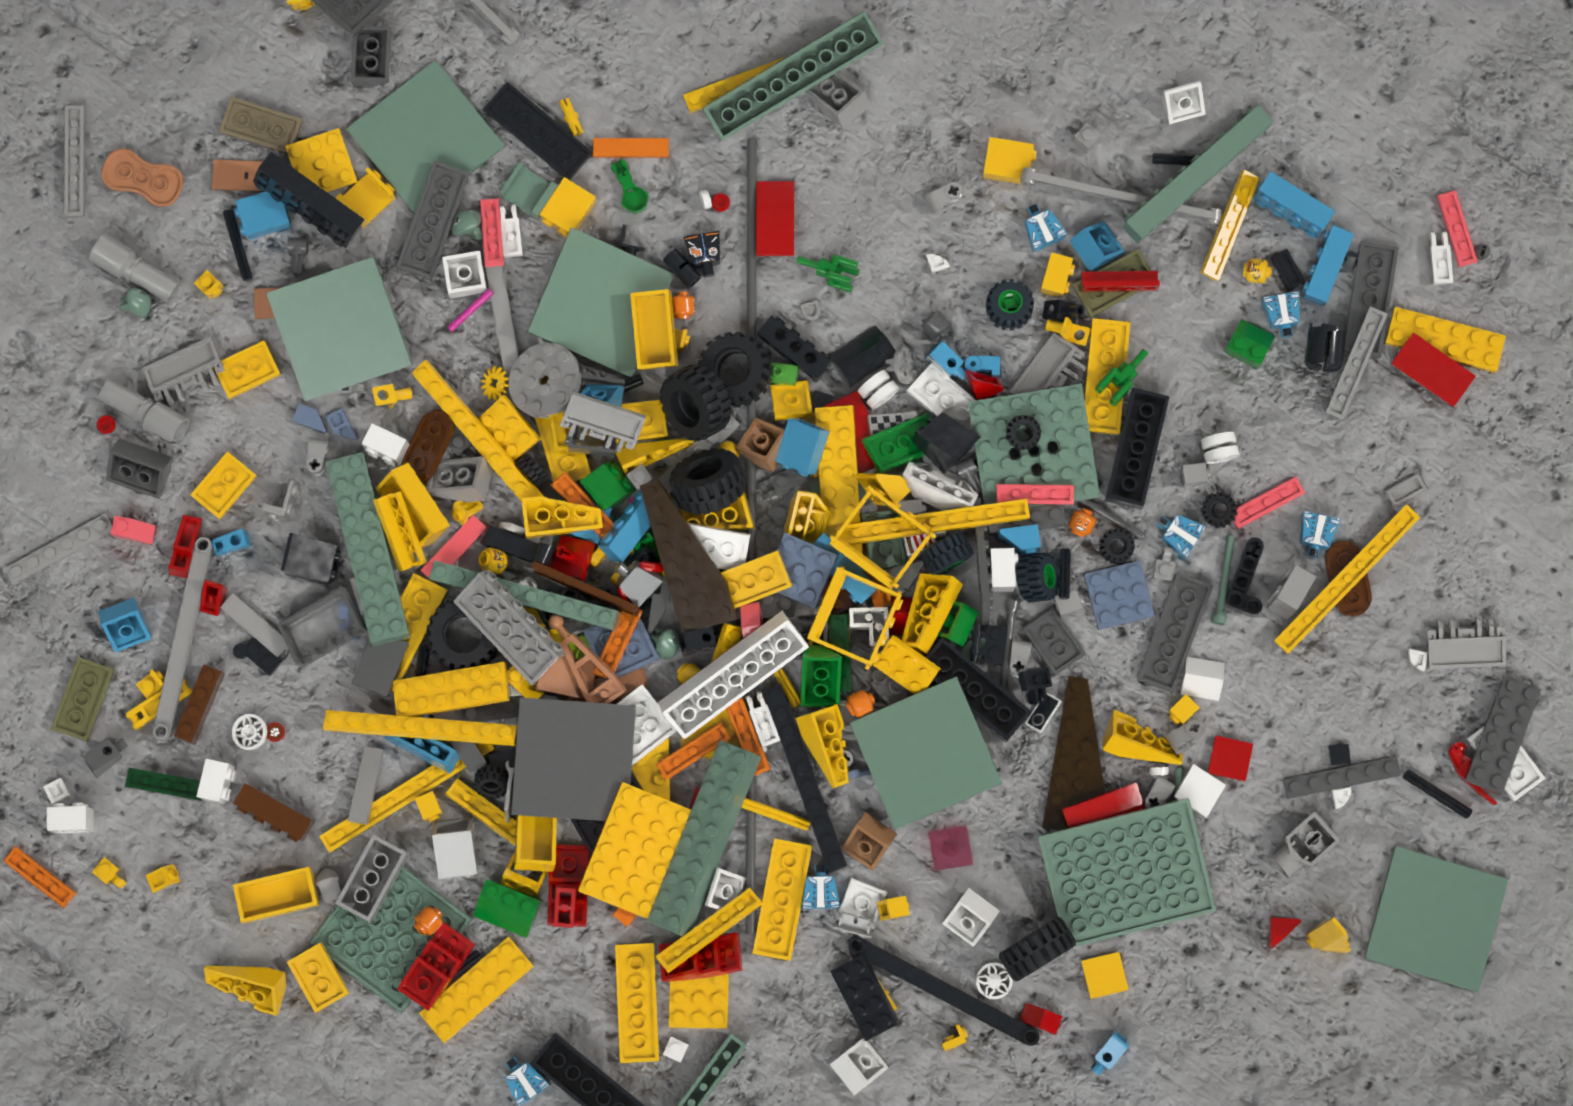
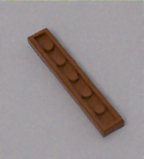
M536 561L531 566L534 573L627 614L638 617L640 613L639 606Z

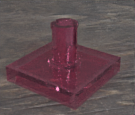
M966 826L928 832L934 871L973 865Z

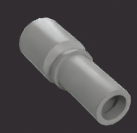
M106 233L98 239L89 255L90 262L117 278L125 277L128 283H135L166 303L173 299L179 289L180 282L145 262L143 257L138 258L133 249Z
M109 379L100 391L99 400L122 412L127 419L134 423L142 424L143 429L154 436H160L162 439L170 442L180 443L189 428V418L161 402L153 403L151 398L146 399L113 379Z

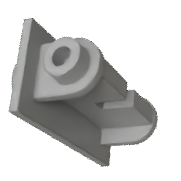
M843 911L842 913H837L834 929H838L841 933L856 934L860 938L872 937L876 923L872 919L859 916L858 922H854V914Z

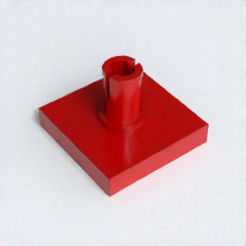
M561 535L551 568L570 577L585 580L596 544Z

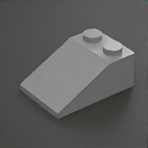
M839 71L804 92L842 129L849 125L870 105L865 91Z
M483 456L442 460L434 476L428 480L426 490L430 496L463 502L485 501L493 468Z

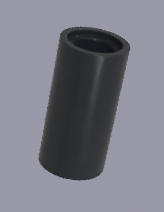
M677 248L669 252L663 259V262L688 289L693 287L702 277Z

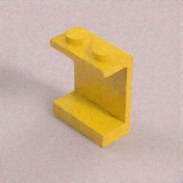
M368 167L365 169L367 174L344 195L339 193L335 197L365 219L361 226L362 228L368 225L396 198L393 193L395 191L388 182L384 184L380 180L382 176L375 169L371 171Z

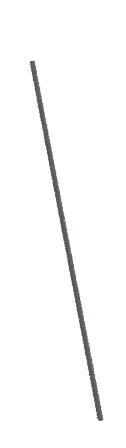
M747 139V334L756 340L757 140ZM747 356L748 377L751 371V361ZM754 400L750 401L751 405L747 406V429L756 418V402ZM747 458V501L756 529V465ZM746 530V534H751L746 560L752 561L756 559V530ZM756 687L746 693V696L752 698L754 709L756 708ZM746 701V707H747V710H748V712H749L750 709H749L748 703H747V701ZM756 776L753 777L746 798L756 801ZM746 810V890L751 888L756 894V813ZM756 909L746 916V934H755Z

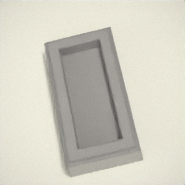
M1417 473L1386 490L1384 494L1394 509L1425 492L1427 488Z

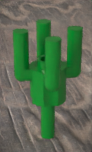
M833 255L832 260L822 257L819 262L798 256L796 262L817 269L816 275L827 278L828 286L850 293L853 290V285H850L852 278L841 275V273L845 272L858 276L860 271L857 268L859 261L840 255Z
M1142 349L1130 364L1123 362L1118 368L1113 367L1096 385L1095 391L1101 394L1112 382L1114 386L1119 388L1109 401L1115 407L1133 385L1132 380L1138 375L1135 368L1148 355V352Z

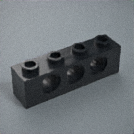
M771 315L757 332V337L793 365L799 366L802 372L817 383L831 366L830 357L825 352H818L814 349L816 346L811 341H804L800 338L798 331L793 328H787L785 326L786 323L778 316L774 318ZM778 332H783L786 337L783 340H778L775 335ZM792 344H799L801 348L799 351L794 352L790 349V346ZM808 355H812L816 360L813 363H808L805 361V358Z

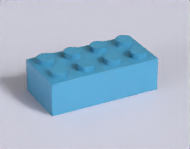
M1271 171L1254 198L1260 207L1269 208L1276 217L1285 218L1291 226L1301 228L1311 238L1315 237L1318 239L1335 213L1333 209Z

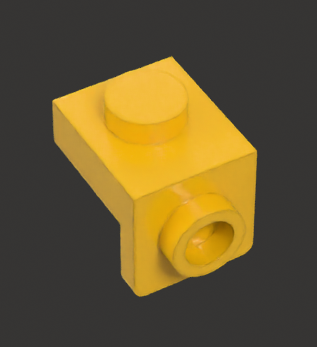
M287 0L288 6L292 5L294 10H307L312 5H315L310 0Z

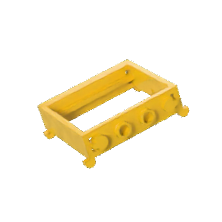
M868 485L866 489L869 491L835 536H829V539H831L829 545L888 589L892 590L894 587L897 589L899 587L897 582L930 538L935 539L936 535L931 532L932 528L924 522L922 524L918 523L915 520L917 517L911 512L907 511L905 513L899 509L901 505L895 500H887L884 497L886 494L877 487L874 490ZM871 495L875 496L927 535L896 578L840 538Z
M843 566L841 568L837 567L806 639L809 640V645L815 642L865 664V669L869 670L870 666L873 663L876 664L879 659L880 653H878L880 645H885L888 635H885L888 627L892 628L896 619L893 617L895 610L899 611L903 602L900 599L902 592L899 590L895 592L846 571ZM846 576L895 597L869 660L819 639Z

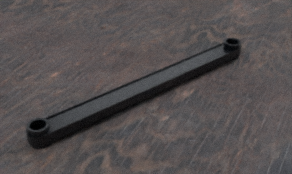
M854 937L849 941L848 947L850 952L857 956L865 953L868 961L1025 1045L1034 1046L1039 1042V1033L1034 1028L863 938ZM859 940L862 942L863 947L860 951L852 949L851 944L853 941ZM1029 1031L1034 1032L1036 1035V1040L1033 1043L1026 1041L1025 1036Z

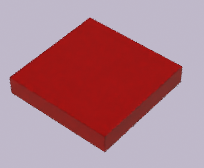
M1215 735L1207 773L1246 782L1253 744Z

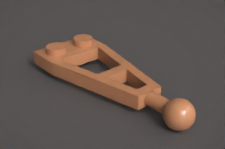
M555 614L549 618L548 624L550 628L557 630L563 638L560 644L587 702L609 704L627 691L617 675L575 634L569 635L563 626L564 620L560 615ZM571 642L585 654L578 661H576L569 646ZM589 660L609 678V680L592 692H590L579 668Z

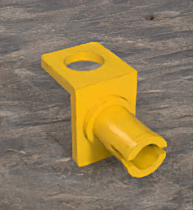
M1065 317L1063 323L1048 319L1046 323V331L1059 333L1063 339L1070 343L1086 346L1091 332L1090 328L1073 324L1068 317ZM1079 330L1085 333L1082 340H1076L1074 334Z
M393 384L372 388L376 406L388 404V408L391 409L397 401L412 399L410 387L394 390ZM379 391H385L386 400L379 399Z

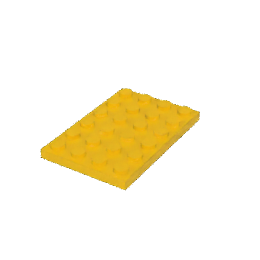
M621 782L577 891L648 919L691 809Z

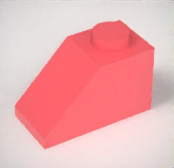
M114 516L110 534L115 538L152 545L156 526L135 519Z
M759 601L740 607L743 638H746L761 627L764 622Z

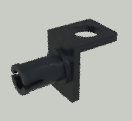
M623 224L619 246L626 249L625 252L636 256L639 250L645 251L646 248L624 244L627 225Z
M1061 299L1048 300L1044 302L1042 319H1060L1064 321L1065 317H1068L1075 324L1076 316H1083L1085 308L1082 304L1075 305ZM1051 305H1053V306H1054V310H1053V312L1049 315V314H1048V309H1049V307H1050Z

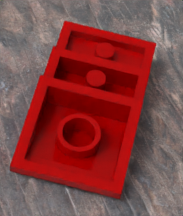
M756 181V256H794V181Z
M854 391L823 407L854 406L858 473H865L875 468L861 442L864 438L870 436L867 419L869 412L858 391Z
M1137 782L1101 793L1098 796L1083 800L1081 803L1062 808L1068 828L1145 809Z
M556 845V864L554 871L549 872L548 926H554L557 885H577V890L580 886L589 863V851L585 845ZM577 891L574 927H587L588 895Z
M443 922L434 937L429 940L421 955L416 958L397 990L430 1011L459 971L476 943L446 922Z
M734 932L718 936L669 973L660 964L662 981L693 980L743 971L739 934ZM677 940L659 944V953Z

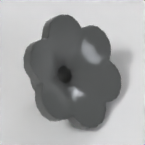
M509 568L501 573L504 580L515 583L525 580V575H523L521 570Z

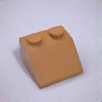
M755 418L736 446V450L755 465L773 472L779 464L775 460L785 429Z
M865 812L843 844L841 850L873 871L897 836V833Z

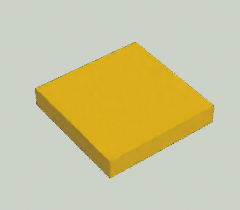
M808 380L798 381L796 386L784 384L770 385L775 421L813 416Z
M1119 952L1081 961L1090 999L1129 990Z

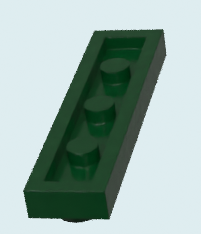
M848 614L829 615V644L850 652ZM835 652L842 656L840 692H852L851 658Z
M129 767L125 787L202 801L201 798L196 797L200 784L198 780Z

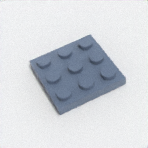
M784 533L778 550L791 580L792 587L777 593L816 609L838 555L788 533Z
M1140 561L1084 574L1098 630L1155 616Z
M641 618L615 672L618 678L660 660ZM592 626L583 630V633L591 650L600 658L612 631Z

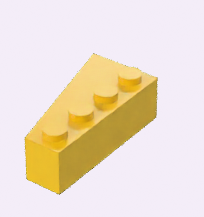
M744 492L735 503H731L729 507L722 508L718 512L713 511L710 514L701 513L700 515H695L694 513L690 514L679 509L687 523L730 531L756 530Z
M920 573L902 641L918 653L928 655L963 584L953 576Z

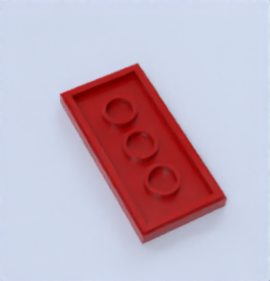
M1414 332L1390 363L1452 407L1457 404L1476 377Z

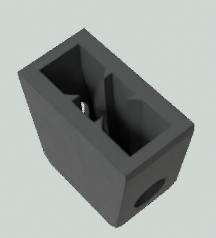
M122 737L114 743L107 739L83 756L85 764L98 778L122 759L120 752L128 747Z

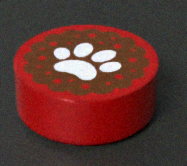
M274 722L267 726L268 740L279 742L284 738L285 729L281 724Z

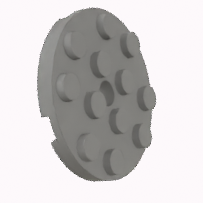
M549 342L536 344L525 350L515 361L509 376V392L514 404L524 413L536 418H549L551 415L563 412L567 407L572 391L578 393L581 384V373L579 372L576 357L565 347ZM548 376V382L542 385L541 378Z

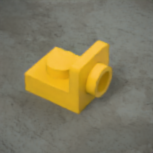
M208 270L194 282L210 300L213 297L217 298L222 293V288L224 287Z
M675 329L677 350L684 351L685 346H689L691 336L688 335L687 329Z
M456 501L453 504L451 515L455 521L463 526L469 517L482 510L483 504L480 501Z
M150 670V674L136 684L146 699L162 690L165 677L160 671Z
M174 864L163 866L145 875L152 893L181 882Z
M955 1025L959 1037L956 1038L954 1034L944 1038L945 1043L941 1044L944 1052L966 1043L965 1038L968 1037L964 1026Z

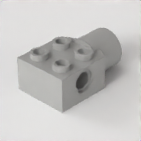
M1314 811L1283 838L1284 846L1270 859L1284 876L1290 878L1302 866L1312 867L1341 840Z

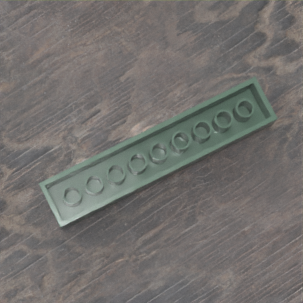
M862 11L701 107L720 141H723L882 46L884 43L866 11Z
M363 452L326 461L370 642L375 647L411 638L387 538L373 502L376 499V494L367 458Z
M719 741L647 922L680 936H684L693 929L761 756L724 741Z

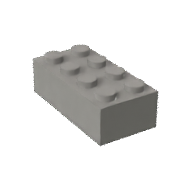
M1297 565L1292 569L1289 568L1280 577L1276 584L1277 588L1269 596L1267 609L1286 620L1289 619L1298 610L1316 576Z
M372 835L335 904L373 923L410 854Z

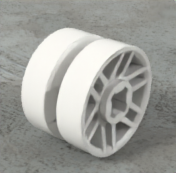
M885 370L876 373L858 389V393L863 399L870 397L867 400V404L872 410L883 405L900 389L894 381L888 382L891 377Z
M1235 432L1214 434L1200 440L1202 450L1207 451L1204 453L1206 464L1221 463L1240 456L1238 446L1233 445L1237 442Z

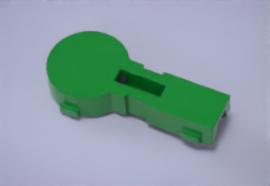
M623 158L616 163H611V169L623 187L622 207L633 214L641 213L648 204L647 197L649 195L647 191L636 187L635 183H633L627 168L628 165Z

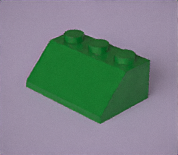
M808 645L809 647L801 654V707H830L836 704L839 707L842 656L822 645Z
M486 879L473 916L527 938L542 902Z

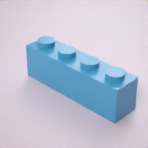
M1336 226L1326 230L1322 239L1325 241L1323 248L1319 247L1316 257L1319 258L1317 264H1313L1309 275H1312L1309 282H1305L1302 292H1305L1304 299L1325 306L1354 233Z
M641 490L635 494V499L632 503L625 507L622 516L613 523L612 529L603 536L602 542L598 546L612 562H623L651 526Z
M826 532L813 543V545L838 555L830 576L834 575L837 567L841 568L843 566L845 567L844 570L874 582L859 566L829 545L831 539H829V535ZM847 576L841 587L842 590L846 588L851 593L849 597L856 604L858 602L863 604L877 590Z
M384 736L387 741L449 774L460 759L455 749L438 740Z

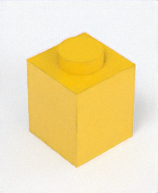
M1185 694L1168 711L1170 714L1169 718L1176 725L1179 723L1182 726L1200 707Z
M431 791L415 798L424 821L429 820V823L440 819L439 815H442L443 812L435 792Z
M906 896L877 902L880 921L910 915Z

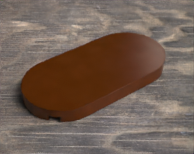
M433 410V412L425 414L420 420L403 457L402 465L409 463L422 483L431 479L436 473L453 436L454 422L447 413L442 410Z
M1339 541L1327 550L1324 562L1329 583L1359 554L1361 549L1349 541ZM1367 573L1335 605V608L1341 614L1348 617H1356L1363 614L1369 608L1372 594Z

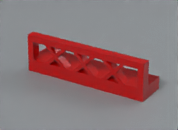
M1158 271L1081 272V292L1158 291L1160 287Z

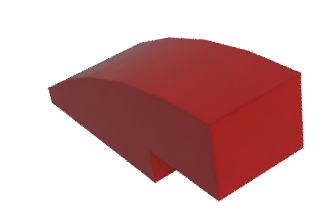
M183 515L173 545V554L168 567L169 575L182 578L188 577L196 540L199 539L202 518Z

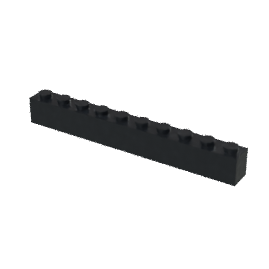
M778 684L764 689L762 692L778 732L828 873L847 867L845 858L782 686Z

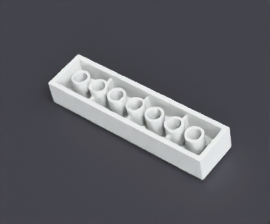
M781 611L659 701L658 705L665 717L685 739L809 646L793 623Z

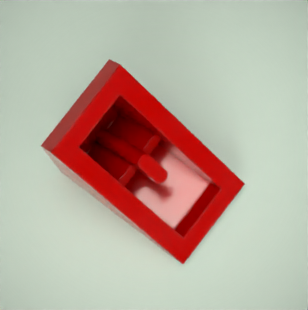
M966 369L965 375L976 400L987 399L1004 390L998 378Z
M205 579L200 611L218 616L228 588L222 584Z
M907 597L900 598L903 602L899 611L895 610L893 617L896 619L892 628H889V634L903 636L912 603V598Z
M1269 918L1268 946L1271 949L1274 948L1302 921L1295 918Z
M1025 1003L1019 1021L1056 1035L1062 1016L1044 1008Z

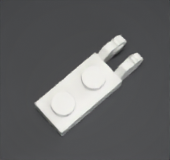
M516 204L511 205L513 218L506 219V209L504 206H500L504 258L523 256Z
M1432 232L1429 235L1433 285L1452 284L1453 271L1447 232L1441 233V246L1436 245L1435 232Z
M761 691L757 692V698L761 707L754 709L752 698L746 696L745 698L750 709L749 713L762 748L780 742L768 705L765 704Z

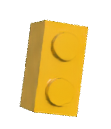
M1051 252L1041 293L1060 298L1063 297L1064 293H1068L1070 282H1067L1069 275H1073L1075 265L1072 264L1073 258Z

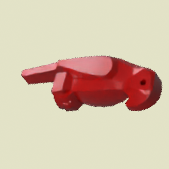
M1456 742L1449 747L1447 752L1457 775L1464 781L1472 759L1464 755V749H1467L1466 745L1462 742ZM1464 781L1493 806L1497 804L1482 788Z

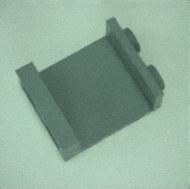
M519 162L518 165H514L511 169L509 179L501 184L499 188L500 195L506 201L513 205L516 204V207L540 220V213L557 189L558 184L553 181L549 183L525 168L522 162Z

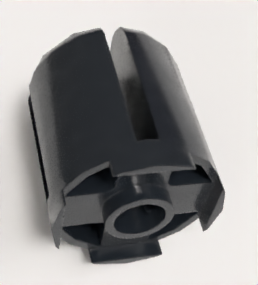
M1309 323L1305 365L1311 370L1319 371L1322 369L1324 359L1323 372L1332 373L1338 371L1342 367L1347 328H1344L1343 331L1339 330L1338 325L1324 323L1321 326L1312 327L1313 323Z

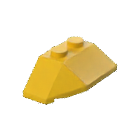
M796 491L790 502L783 535L788 533L813 544L825 533L830 510L816 493Z

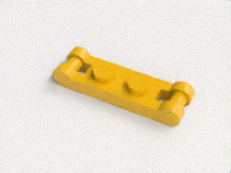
M185 678L179 703L189 698L192 693V689L187 686ZM162 690L125 714L128 720L132 721L135 731L156 718ZM140 712L144 716L142 719H139L137 716Z

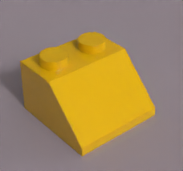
M857 473L855 475L866 493L869 491L866 489L868 485L874 490L877 487L886 494L884 497L889 501L893 499L899 503L911 491L907 486V481L901 476L875 473ZM870 496L875 505H885L875 496Z

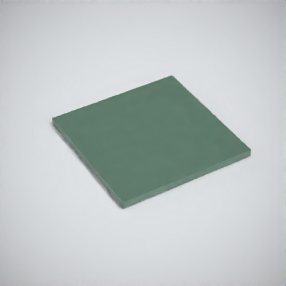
M436 60L346 128L414 214L434 160L471 174L505 148V145Z
M571 227L527 332L550 343L559 344L570 352L631 378L637 366L630 293L669 289L674 274Z
M374 256L266 293L305 401L413 365Z
M957 676L850 722L894 830L1003 784Z
M1395 846L1364 959L1479 992L1509 879Z
M402 867L373 923L337 905L309 944L315 946L322 942L334 963L402 1014L412 999L397 990L416 958L421 955L429 940L436 934L435 932L430 936L426 934L424 936L421 935L414 927V917L425 907H431L432 909L436 907L443 915L441 917L442 921L461 934L473 919L406 868Z

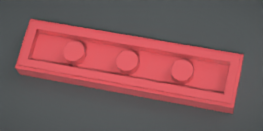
M1456 190L1437 195L1458 268L1477 263L1478 260Z
M499 198L480 200L485 267L504 266Z
M1295 476L1239 506L1237 509L1238 515L1235 516L1236 520L1233 522L1236 528L1240 529L1305 494V491Z
M996 484V503L1027 499L1028 504L1073 505L1074 485Z
M473 515L420 571L429 578L434 560L454 565L484 533L486 526Z

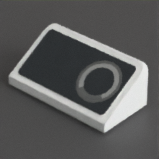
M1047 692L1046 702L1044 704L1038 703L1025 722V725L1039 734L1043 732L1062 702Z

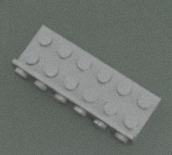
M485 570L478 573L453 601L531 686L565 654L562 646L549 636V632L536 622V618L523 608L522 603L510 594L509 589L502 585L491 571Z

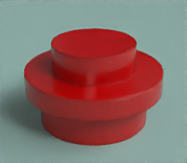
M723 193L714 195L711 200L712 208L717 212L726 211L730 206L729 197Z
M103 415L97 421V429L103 434H110L116 428L115 419L109 415Z

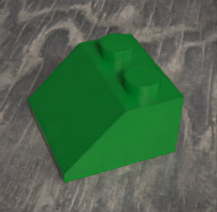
M1241 319L1224 353L1258 370L1275 336Z
M613 460L601 465L580 481L603 511L622 504L636 491L632 482L623 474L620 466Z
M955 601L937 638L941 639L943 637L950 644L963 647L979 612L964 603Z

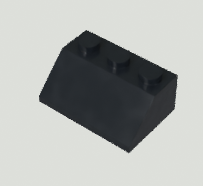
M875 325L829 357L848 387L851 388L884 366L886 360L894 358L896 350L889 339Z

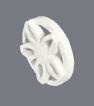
M245 714L235 721L232 728V738L241 749L255 750L266 741L267 726L261 717L254 714ZM250 717L256 718L258 721L253 723ZM243 720V728L240 727L237 729L238 725ZM237 737L243 738L242 744L238 741Z
M988 963L978 971L976 986L984 997L1000 999L1011 990L1013 980L1004 965ZM991 966L993 967V969H994V971H995V972L992 973V974L990 973V968H991ZM995 966H999L1003 968L1005 971H1001L997 974L998 970ZM988 967L987 973L989 976L980 975L982 971ZM1007 973V976L1002 979L1000 975ZM1009 977V986L1007 988L1002 981H1006ZM979 978H987L986 982L979 980ZM979 983L987 985L985 993L982 991ZM1001 985L1005 988V992L999 989ZM990 987L991 989H993V991L989 995H987L988 988ZM995 989L1002 993L999 996H992L995 993Z

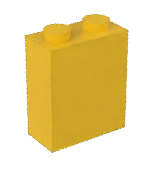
M989 137L983 178L1021 184V171H1023L1024 167L1030 168L1031 161L1035 162L1037 151L1033 150L1034 144Z
M564 177L541 211V222L549 228L555 227L558 229L557 232L566 238L571 227L577 230L580 228L596 204V196Z

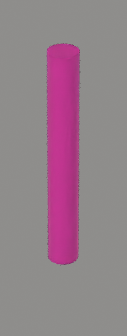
M488 288L447 326L449 330L453 332L494 294L493 291Z

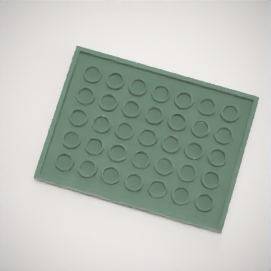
M1189 798L1037 836L1056 915L1064 920L1075 938L1076 946L1074 947L1216 911Z

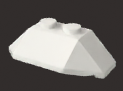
M909 462L902 475L907 481V486L914 498L922 500L942 511L973 507L978 497L977 492H974L967 480H962L960 476L949 471L943 474L932 463Z

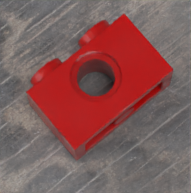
M557 885L554 927H574L577 885Z

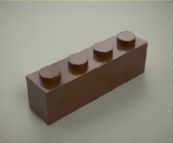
M203 664L174 737L196 745L225 673Z
M244 783L233 804L237 805L236 810L245 815L247 812H250L254 815V820L262 824L264 821L270 823L272 830L278 833L281 830L288 833L287 838L296 843L298 839L304 841L314 823L310 818Z

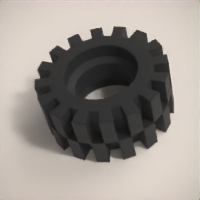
M1017 416L1008 424L1006 437L1014 448L1028 450L1034 447L1040 440V425L1031 416ZM1021 425H1026L1031 429V436L1027 440H1021L1016 435V430Z
M528 452L515 461L537 488L549 479L545 471Z
M1211 493V496L1209 498L1206 497V501L1202 503L1203 508H1201V512L1203 513V518L1212 527L1214 526L1219 529L1220 527L1226 528V525H1232L1231 522L1235 521V516L1238 515L1236 502L1226 493ZM1218 503L1225 504L1227 508L1225 515L1222 517L1213 515V507Z
M1120 528L1110 529V531L1106 532L1099 544L1101 556L1112 564L1126 562L1132 556L1135 548L1134 538L1125 529L1121 530ZM1120 539L1124 543V550L1121 553L1111 551L1110 542L1112 540Z
M487 765V768L484 766L481 769L478 768L474 779L475 792H478L480 796L484 794L483 797L485 798L490 796V799H493V796L496 799L500 798V796H505L508 785V772L506 770L503 771L502 767L497 769L495 765L493 768L490 765Z

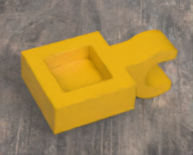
M106 857L92 871L94 875L107 885L112 881L117 887L122 889L127 883L117 875L120 869Z

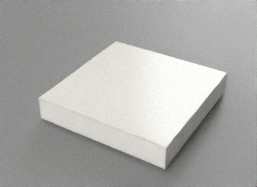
M1193 764L1173 798L1176 800L1189 798L1192 810L1207 818L1226 785Z
M851 878L838 912L842 913L843 911L854 914L855 922H858L859 916L876 922L879 916L877 902L885 900L887 892Z

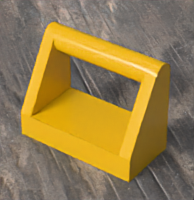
M514 852L503 873L500 885L537 899L548 871H541L543 873L538 882L511 871L515 861Z

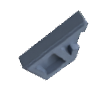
M299 403L292 421L326 434V429L317 409Z
M342 407L325 416L334 434L355 441L358 440Z
M869 767L848 771V781L871 775Z

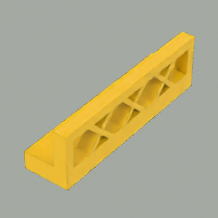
M401 491L387 493L374 499L373 502L398 571H405L413 566L427 563ZM393 497H396V500H397V502H398V506L395 504V501H394V498H393ZM414 553H416L418 561H416Z

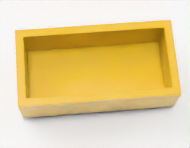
M664 289L630 293L637 369L651 370L678 367L671 290Z
M409 463L391 470L375 488L380 496L401 491L421 548L433 544L450 526ZM393 497V498H394V501H395V504L398 506V502H397V500H396V497Z
M516 815L514 870L554 871L556 864L557 818Z
M311 867L233 885L240 921L243 924L320 906Z

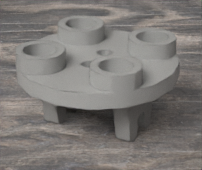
M905 346L898 347L894 358L885 361L886 364L891 365L886 368V371L895 372L902 384H910L912 381H916L915 352L910 351Z

